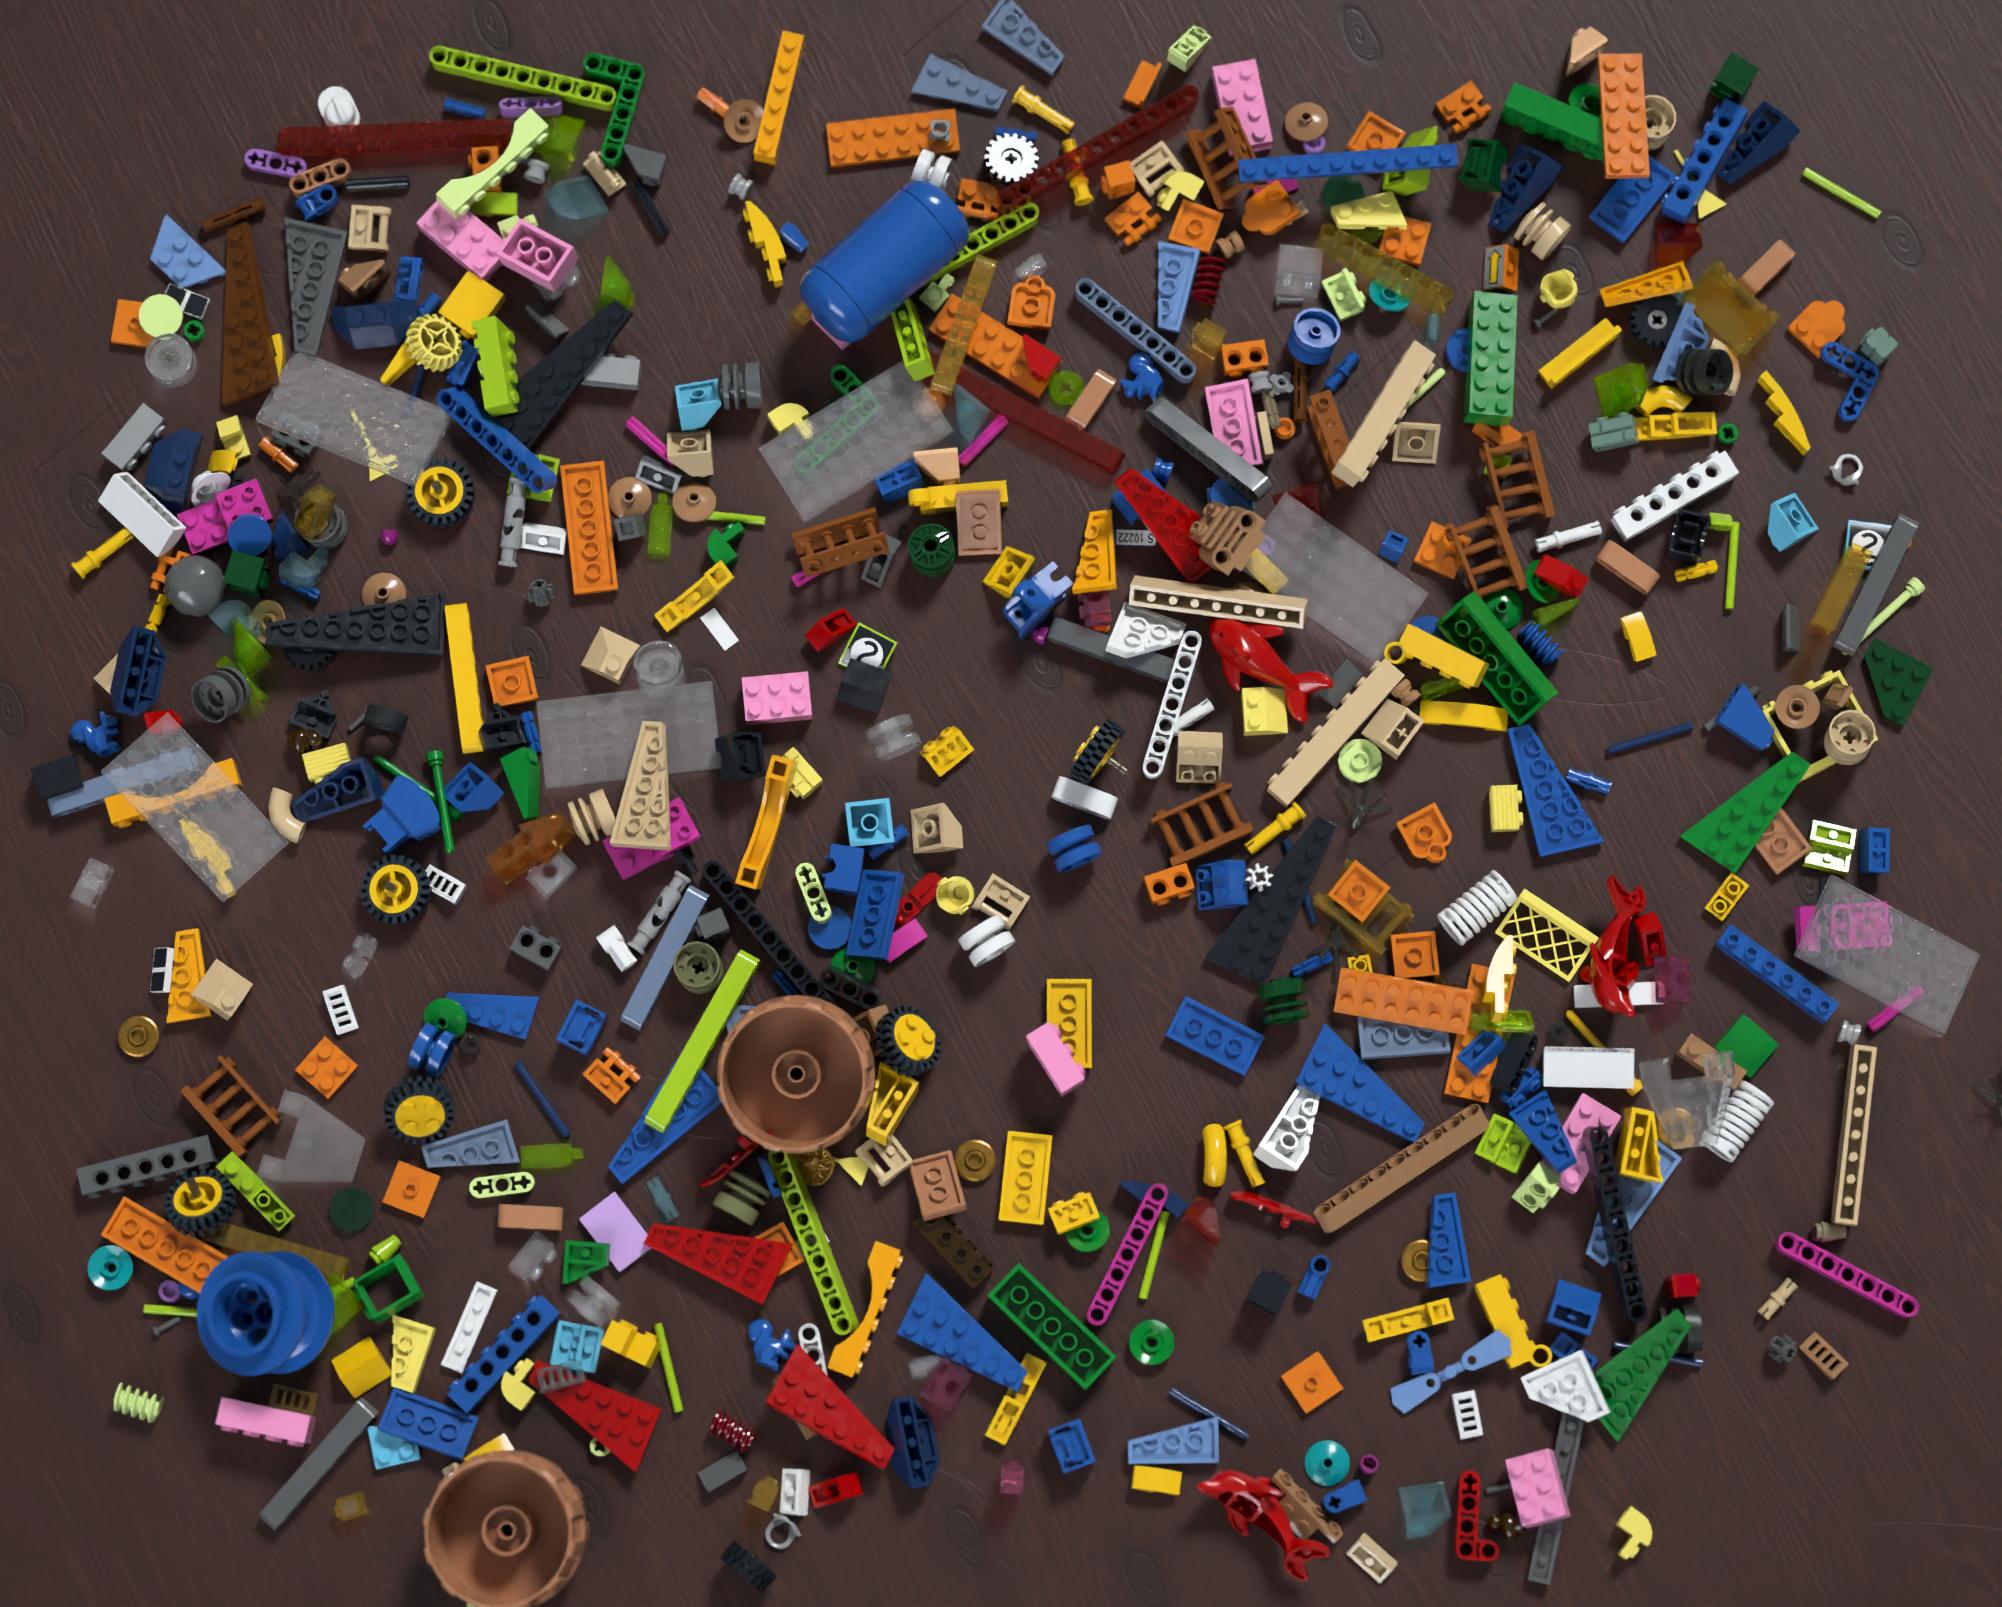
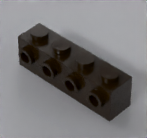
M921 1214L912 1225L969 1287L974 1290L993 1272L991 1269L993 1264L985 1256L981 1258L975 1252L978 1248L970 1239L965 1241L960 1236L962 1233L961 1229L954 1222L950 1225L945 1219L947 1215L924 1221Z

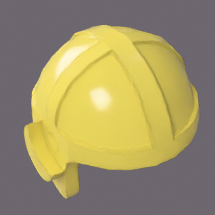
M1562 269L1546 275L1540 286V299L1556 309L1572 305L1578 293L1576 282L1573 280L1574 274L1569 270Z
M954 876L949 879L945 877L937 883L936 897L939 907L948 913H959L960 915L969 909L968 906L974 900V889L970 881L961 876Z

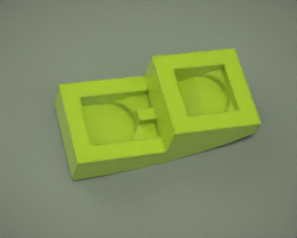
M486 192L480 201H475L470 205V212L473 215L492 217L493 215L516 216L517 194Z

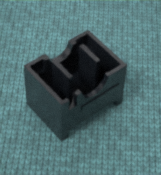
M1678 509L1673 518V525L1664 557L1696 565L1702 557L1705 536L1711 516Z
M734 732L715 738L716 752H720L723 758L718 772H724V776L719 777V782L745 783L766 776L761 733Z
M1262 1268L1245 1301L1275 1316L1292 1284L1284 1280L1285 1276L1274 1270L1269 1272Z

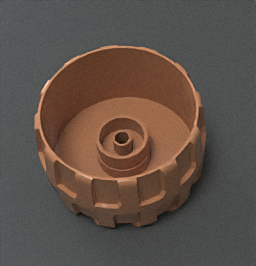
M789 995L777 997L763 1002L748 1011L730 1030L718 1058L717 1090L720 1102L723 1103L726 1112L733 1121V1125L742 1135L745 1134L751 1140L764 1146L765 1149L775 1152H813L841 1140L859 1123L865 1114L875 1085L874 1057L865 1033H863L862 1029L850 1015L840 1007L811 996ZM798 1067L803 1071L801 1079L793 1078L791 1074L793 1068ZM769 1129L773 1131L770 1135L766 1133Z
M497 1450L475 1456L459 1465L439 1483L438 1490L430 1506L425 1510L423 1525L425 1526L426 1548H424L427 1563L432 1564L436 1574L442 1581L441 1586L449 1594L460 1597L467 1603L474 1605V1607H534L557 1594L575 1575L582 1563L581 1558L585 1543L589 1539V1522H586L583 1496L577 1485L572 1484L561 1468L546 1458L518 1450ZM506 1524H510L513 1527V1534L511 1536L504 1534L503 1528Z

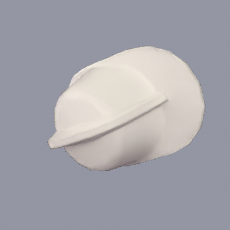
M336 86L327 88L322 92L319 97L318 106L330 131L337 135H347L355 131L359 125L360 116L349 92L342 87Z
M205 471L198 475L192 482V502L194 506L197 507L217 499L215 494L223 492L229 487L231 481L229 475L221 472L211 473V471Z

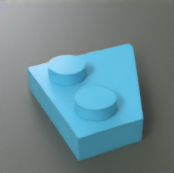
M367 1427L376 1469L421 1459L417 1444L378 1431L377 1427Z

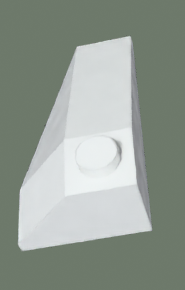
M1298 1085L1253 1156L1272 1168L1297 1171L1308 1154L1320 1096Z

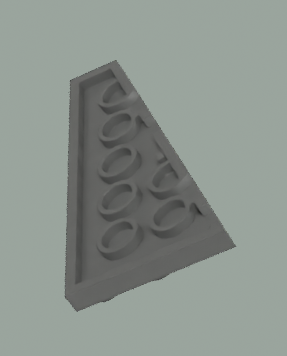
M284 217L294 349L296 353L317 357L348 238V231Z

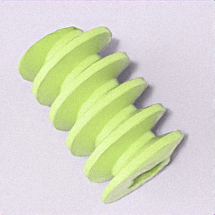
M120 1383L114 1396V1411L118 1412L122 1408V1413L128 1414L131 1410L132 1417H136L139 1414L140 1420H144L148 1416V1422L153 1423L161 1412L164 1397L157 1402L156 1394L151 1399H148L147 1391L142 1396H139L140 1389L137 1388L134 1393H131V1386H128L124 1391L123 1383Z

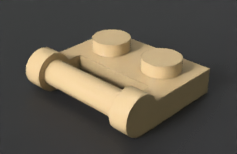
M1160 141L1130 162L1135 179L1148 197L1154 195L1155 191L1164 185L1160 181L1166 174L1172 171H1184L1163 141ZM1170 164L1172 166L1171 170L1151 184L1146 180L1166 165Z
M352 205L348 248L388 252V220L392 209L388 207ZM374 215L380 216L378 242H372Z
M992 874L971 908L976 911L979 909L990 917L1000 915L1005 923L1004 928L1010 931L1029 901L1030 896L995 874ZM985 898H990L1012 912L1010 917H1006L984 903Z
M893 1135L886 1146L873 1139H869L855 1151L859 1158L862 1157L877 1176L878 1183L882 1187L914 1163ZM874 1148L890 1168L888 1172L885 1173L869 1153V1150Z

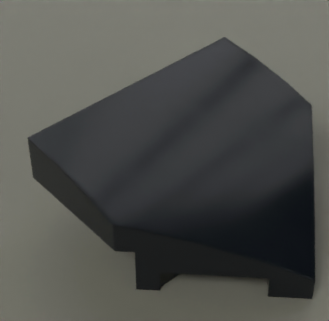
M327 690L308 698H300V702L296 704L287 721L288 725L297 729H314V731L321 734L322 740L328 742L337 724V718Z
M498 703L494 704L478 731L484 752L521 747L526 743L522 728L518 722L520 717L517 715L513 716L504 711Z

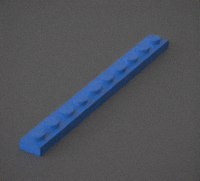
M1456 144L1238 160L1240 183L1458 167Z

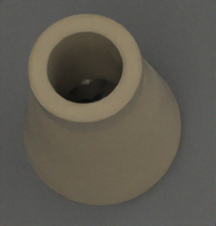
M1818 1221V1223H1813L1811 1234L1813 1241L1824 1243L1845 1239L1847 1230L1845 1225Z

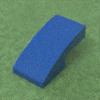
M1561 1332L1549 1347L1551 1352L1559 1359L1583 1350L1591 1370L1599 1363L1597 1358L1583 1349L1580 1344L1564 1332Z

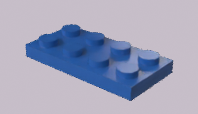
M1650 155L1649 178L1618 179L1589 216V219L1622 244H1624L1676 177L1674 173Z
M863 870L845 955L855 958L888 960L905 874L892 871Z
M1187 996L1182 1001L1165 1035L1244 1077L1265 1037Z
M394 1387L377 1429L386 1434L463 1461L479 1417Z

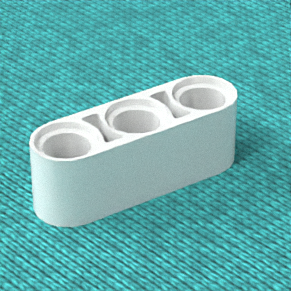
M1062 776L1058 777L1051 798L1107 820H1111L1119 800L1113 795Z
M805 1324L799 1330L801 1348L807 1354L812 1350L819 1352L820 1358L815 1363L827 1375L819 1330L813 1324ZM807 1328L814 1329V1339L805 1340L803 1337L804 1330Z

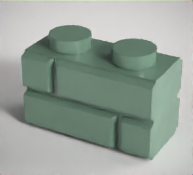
M1882 327L1876 330L1872 328L1859 342L1862 345L1859 353L1865 359L1868 358V361L1878 368L1896 349L1898 342L1891 336L1888 337V333Z
M1628 412L1616 414V418L1607 419V417H1599L1594 419V423H1589L1592 448L1596 452L1639 443L1635 417L1632 414L1629 415Z

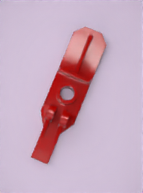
M937 872L927 873L899 901L894 929L909 923L936 897L937 883L942 880ZM907 903L912 904L913 908L911 911L904 909Z
M771 1129L766 1131L769 1135L773 1132ZM739 1135L736 1141L743 1150L733 1153L729 1157L728 1163L722 1161V1164L713 1173L699 1182L700 1186H708L721 1180L759 1144L753 1140L748 1141L747 1138Z
M1231 1192V1199L1249 1203L1258 1207L1260 1211L1264 1206L1267 1211L1273 1214L1283 1213L1280 1222L1283 1228H1287L1291 1220H1306L1314 1224L1317 1222V1219L1313 1216L1252 1192Z

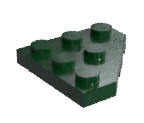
M1874 638L1863 657L1871 677L1870 681L1875 696H1877L1882 717L1903 727L1933 668Z

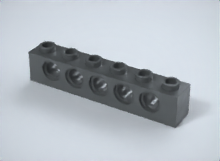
M205 1135L76 1169L82 1195L89 1196V1199L103 1196L102 1192L111 1190V1193H118L124 1191L125 1186L133 1185V1188L144 1186L148 1180L154 1179L155 1182L164 1181L171 1174L176 1173L177 1176L189 1174L191 1169L198 1168L199 1171L201 1169L212 1168L211 1164L217 1163L211 1137ZM189 1151H194L196 1158L193 1162L188 1163L186 1161V1154ZM172 1156L174 1159L173 1166L165 1168L164 1160ZM146 1162L152 1164V1170L148 1174H144L142 1171V1166ZM124 1168H129L130 1176L123 1180L120 1172ZM106 1173L109 1178L108 1182L105 1185H100L98 1181L99 1176Z

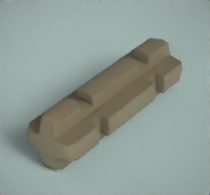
M1263 391L1261 398L1267 414L1269 428H1279L1280 419L1273 391Z

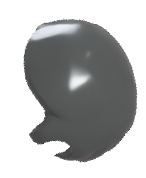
M188 556L182 558L179 562H175L168 571L164 581L165 594L169 603L179 613L196 617L211 615L217 611L226 596V583L223 582L224 576L219 566L212 560L202 556Z

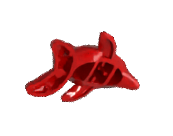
M1209 617V639L1212 646L1222 657L1226 679L1236 692L1241 691V672L1262 681L1282 686L1285 690L1286 704L1289 712L1297 721L1306 723L1308 720L1307 702L1309 694L1321 689H1331L1334 686L1333 680L1328 675L1319 671L1294 674L1266 641V639L1284 634V629L1278 625L1257 622L1246 624L1235 619Z
M1612 874L1607 879V888L1617 914L1605 928L1596 946L1593 942L1590 943V964L1579 970V974L1585 982L1590 983L1592 992L1602 1007L1609 1012L1623 1013L1625 1016L1633 1018L1635 1010L1630 999L1629 988L1635 984L1639 975V962L1637 959H1634L1629 964L1627 963L1628 930L1631 918L1645 909L1646 900L1640 885L1636 886L1633 892L1629 894Z
M1223 1470L1213 1475L1208 1481H1202L1197 1484L1196 1487L1201 1493L1219 1500L1226 1507L1230 1523L1240 1534L1249 1536L1248 1522L1271 1536L1284 1549V1568L1295 1579L1308 1581L1309 1575L1305 1567L1306 1561L1315 1558H1328L1330 1556V1551L1324 1544L1295 1538L1285 1511L1276 1498L1283 1497V1493L1270 1486L1269 1478H1254L1243 1472Z

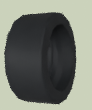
M369 704L363 721L373 727L402 734L404 733L408 716L391 708Z

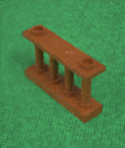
M1222 107L1214 112L1217 122L1205 130L1196 129L1184 132L1218 210L1235 207L1231 197L1246 187L1249 190L1259 189L1268 184L1267 181L1238 182L1227 190L1223 178L1238 168V160L1253 159L1256 156L1234 107ZM1222 129L1226 141L1210 151L1206 139ZM1230 148L1235 160L1219 170L1214 159Z
M1331 390L1309 396L1312 405L1307 406V413L1334 487L1338 489L1349 484L1331 472L1348 446L1349 440Z
M1535 430L1524 432L1523 438L1520 441L1489 448L1488 442L1480 444L1481 448L1478 449L1481 461H1485L1494 502L1500 509L1506 528H1509L1508 520L1535 513L1542 514L1543 518L1555 516ZM1520 449L1527 450L1529 459H1526V462L1494 469L1493 456ZM1526 470L1532 471L1534 480L1531 483L1500 491L1497 478ZM1529 492L1538 494L1539 501L1535 505L1505 512L1502 499Z
M1498 505L1486 507L1487 513L1485 517L1455 528L1453 523L1445 524L1447 528L1444 530L1448 542L1452 541L1470 591H1467V594L1469 595L1475 591L1481 600L1482 597L1510 586L1520 591L1527 588L1525 576ZM1486 525L1493 527L1495 532L1492 535L1493 537L1462 548L1458 536ZM1495 545L1497 547L1500 546L1503 553L1500 555V558L1470 569L1467 556ZM1503 565L1508 567L1510 572L1508 578L1481 589L1477 588L1474 577Z
M875 507L791 533L797 555L805 553V556L801 557L800 560L806 578L890 552L885 532L878 534L876 532L881 529ZM868 534V537L859 540L855 539V537ZM847 540L846 544L839 545L836 547L834 545L836 543ZM823 547H826L827 549L817 553L813 552V550H817Z
M1221 782L1213 786L1214 790L1169 811L1162 809L1152 814L1153 818L1150 819L1151 825L1159 823L1173 852L1171 854L1172 858H1169L1168 861L1171 867L1188 863L1253 833L1250 822L1244 824V822L1240 821L1227 793L1232 790V783L1225 784V782ZM1217 796L1220 797L1233 825L1231 827L1232 830L1227 833L1220 830L1207 802ZM1197 805L1200 806L1213 834L1211 836L1212 839L1205 843L1200 839L1187 812L1188 809ZM1177 814L1180 815L1193 843L1191 845L1192 849L1185 852L1183 849H1180L1167 821L1168 818Z
M220 1055L218 1059L223 1065L197 1088L195 1086L191 1088L186 1085L180 1092L237 1156L243 1159L249 1153L245 1149L248 1146L247 1143L271 1121L281 1125L282 1121L279 1119L281 1114L274 1106L269 1108L235 1070L237 1065L229 1056L225 1059ZM229 1071L236 1078L237 1082L212 1104L206 1105L201 1100L203 1093ZM244 1087L252 1098L227 1120L220 1121L216 1116L217 1110ZM259 1104L267 1114L245 1134L235 1138L230 1132L233 1130L232 1127Z

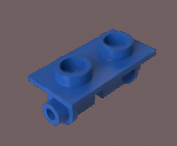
M1530 1066L1527 1068L1514 1094L1501 1092L1502 1095L1499 1098L1504 1103L1507 1102L1511 1111L1522 1105L1531 1092L1539 1089L1544 1081L1540 1072Z

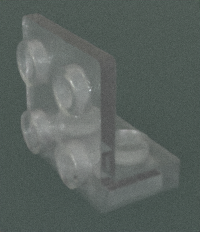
M1281 244L1275 293L1318 298L1323 250Z
M535 1231L509 1264V1267L529 1283L532 1280L536 1282L544 1272L542 1267L545 1263L548 1262L550 1264L557 1256L556 1249L558 1247L538 1231Z

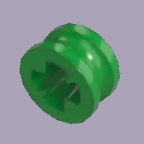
M193 320L185 325L184 333L190 341L198 342L204 338L205 329L200 322ZM194 326L200 329V332L197 331L198 335L196 336L189 333V330L192 331L191 328Z
M1731 423L1722 425L1717 433L1718 440L1725 445L1732 444L1738 437L1737 427ZM1723 430H1731V436H1733V438H1724L1723 436L1725 435V433L1723 432Z

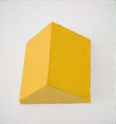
M1006 546L983 582L1010 599L1014 597L1012 592L1017 584L1025 580L1035 566V558Z
M370 1336L331 1360L339 1378L354 1398L359 1397L392 1375L390 1367Z

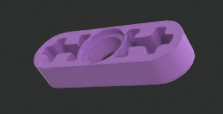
M556 96L506 98L499 102L500 115L504 118H520L530 109L528 107H532L531 109L539 117L557 116L563 111L562 100Z
M259 149L249 150L244 158L245 163L251 170L289 178L308 170L302 158ZM257 155L260 160L265 161V157H267L266 167L260 161H256L253 164L250 158H254ZM273 159H280L282 161V166L279 169H272L270 167ZM286 161H288L289 166L296 167L297 164H300L303 169L295 173L293 168L287 167Z

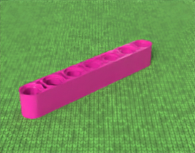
M1156 1183L1147 1191L1088 1310L1087 1319L1091 1324L1101 1325L1108 1319L1168 1199L1169 1190L1164 1184ZM1154 1188L1163 1190V1199L1157 1200L1152 1196ZM1150 1208L1153 1210V1219L1146 1220L1142 1216L1143 1209ZM1140 1228L1144 1232L1143 1239L1136 1240L1132 1236L1133 1229ZM1123 1249H1131L1134 1252L1133 1259L1126 1260L1122 1256ZM1113 1269H1121L1124 1273L1123 1279L1116 1280L1112 1276ZM1108 1288L1113 1291L1114 1297L1112 1300H1106L1102 1296L1104 1289ZM1098 1308L1103 1311L1104 1317L1102 1320H1096L1092 1316L1094 1309Z
M1785 1232L1775 1240V1247L1780 1253L1900 1317H1912L1919 1310V1304L1913 1297L1793 1233ZM1783 1237H1788L1792 1241L1790 1249L1782 1246L1781 1241ZM1805 1247L1812 1252L1809 1260L1804 1259L1801 1253ZM1824 1258L1831 1261L1832 1267L1830 1270H1825L1822 1267L1821 1263ZM1844 1269H1848L1851 1272L1852 1277L1850 1281H1845L1842 1278V1271ZM1864 1280L1870 1281L1872 1285L1869 1292L1864 1291L1862 1288ZM1884 1290L1889 1291L1892 1295L1889 1303L1882 1299ZM1904 1301L1911 1304L1912 1309L1910 1313H1905L1902 1310V1303Z

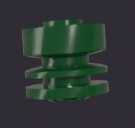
M931 523L921 525L912 532L908 539V551L911 562L919 574L925 577L937 578L945 575L952 569L956 560V551L952 536L946 528Z
M1278 978L1257 986L1259 1000L1270 1002L1269 1006L1261 1009L1262 1013H1272V1015L1263 1017L1264 1024H1291L1310 1016L1309 1010H1298V1008L1308 1005L1307 1001H1297L1296 997L1305 994L1303 978Z

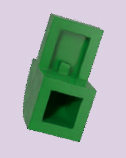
M739 522L735 525L731 523L725 527L722 535L717 529H714L710 534L707 547L709 556L714 564L722 560L726 567L729 568L739 560L738 555L730 546L731 543L745 533L743 526Z

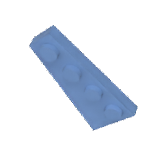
M1158 241L1159 330L1180 334L1201 250Z
M1218 1416L1128 1440V1464L1219 1463Z

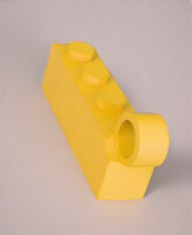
M1006 480L934 486L908 491L909 505L920 506L921 515L956 512V491L1000 489V508L1008 507Z
M1411 624L1407 625L1399 642L1389 643L1384 650V656L1390 663L1399 665L1404 663L1407 658L1413 660L1416 657L1421 660L1420 664L1431 670L1434 666L1440 669V675L1451 679L1453 676L1459 679L1458 684L1468 689L1471 686L1479 687L1490 665ZM1395 646H1399L1402 649V656L1398 660H1393L1391 657V650Z
M1500 1274L1474 1285L1493 1332L1500 1330L1510 1339L1512 1355L1504 1358L1508 1368L1511 1369L1528 1361L1537 1368L1547 1366L1552 1360V1352L1547 1346H1535L1533 1340H1528L1526 1335L1528 1327L1524 1319H1519L1517 1311H1520L1515 1298L1511 1299L1508 1293L1511 1288L1506 1277L1502 1278ZM1536 1349H1543L1547 1353L1545 1363L1539 1364L1534 1361L1533 1353Z

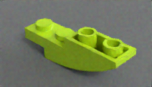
M233 1151L216 1166L278 1231L295 1217L279 1197Z

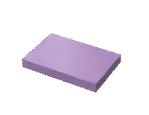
M615 1191L579 1218L596 1242L610 1243L609 1259L619 1272L623 1271L651 1249V1247L643 1244L648 1234Z

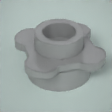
M932 120L930 122L932 128L929 134L932 141L937 139L949 141L951 138L949 134L951 122L948 120Z
M1289 372L1270 376L1273 394L1280 395L1293 391L1294 387L1290 382L1291 374Z

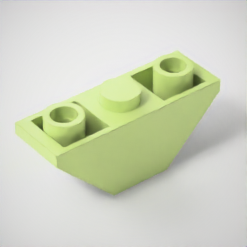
M1193 25L1169 48L1167 61L1186 72L1210 41L1211 36L1204 29Z

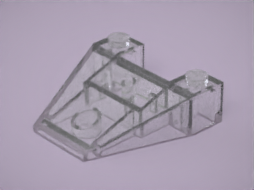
M1732 1050L1711 1052L1703 1055L1705 1076L1672 1079L1669 1058L1650 1059L1639 1063L1642 1086L1673 1149L1717 1145L1735 1076Z
M284 1090L278 1112L298 1118L285 1160L263 1154L257 1176L280 1184L353 1182L366 1139L308 1097Z

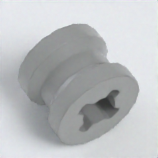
M529 159V168L525 172L524 177L532 182L545 183V173L549 170L550 166L542 161Z
M737 174L730 184L728 193L736 194L739 196V199L744 201L748 197L754 182L752 180H745L742 175Z
M1259 371L1248 375V380L1252 384V394H1261L1263 391L1273 389L1272 384L1268 380L1270 377L1269 371Z
M1843 1020L1837 1034V1041H1846L1849 1045L1853 1046L1858 1040L1861 1025H1852L1848 1021Z

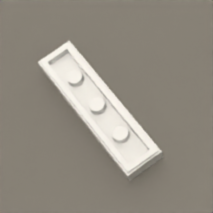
M1663 981L1633 984L1629 988L1632 1005L1664 1004ZM1591 985L1573 986L1574 1008L1602 1007L1597 1002Z
M476 1282L441 1365L463 1373L498 1290Z

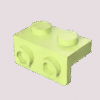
M1347 268L1342 269L1341 273L1321 282L1339 322L1363 312L1366 299L1361 291L1358 292L1355 286L1357 284L1356 278L1352 272H1348Z

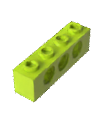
M908 298L891 316L905 367L916 382L935 374L918 310L911 298Z

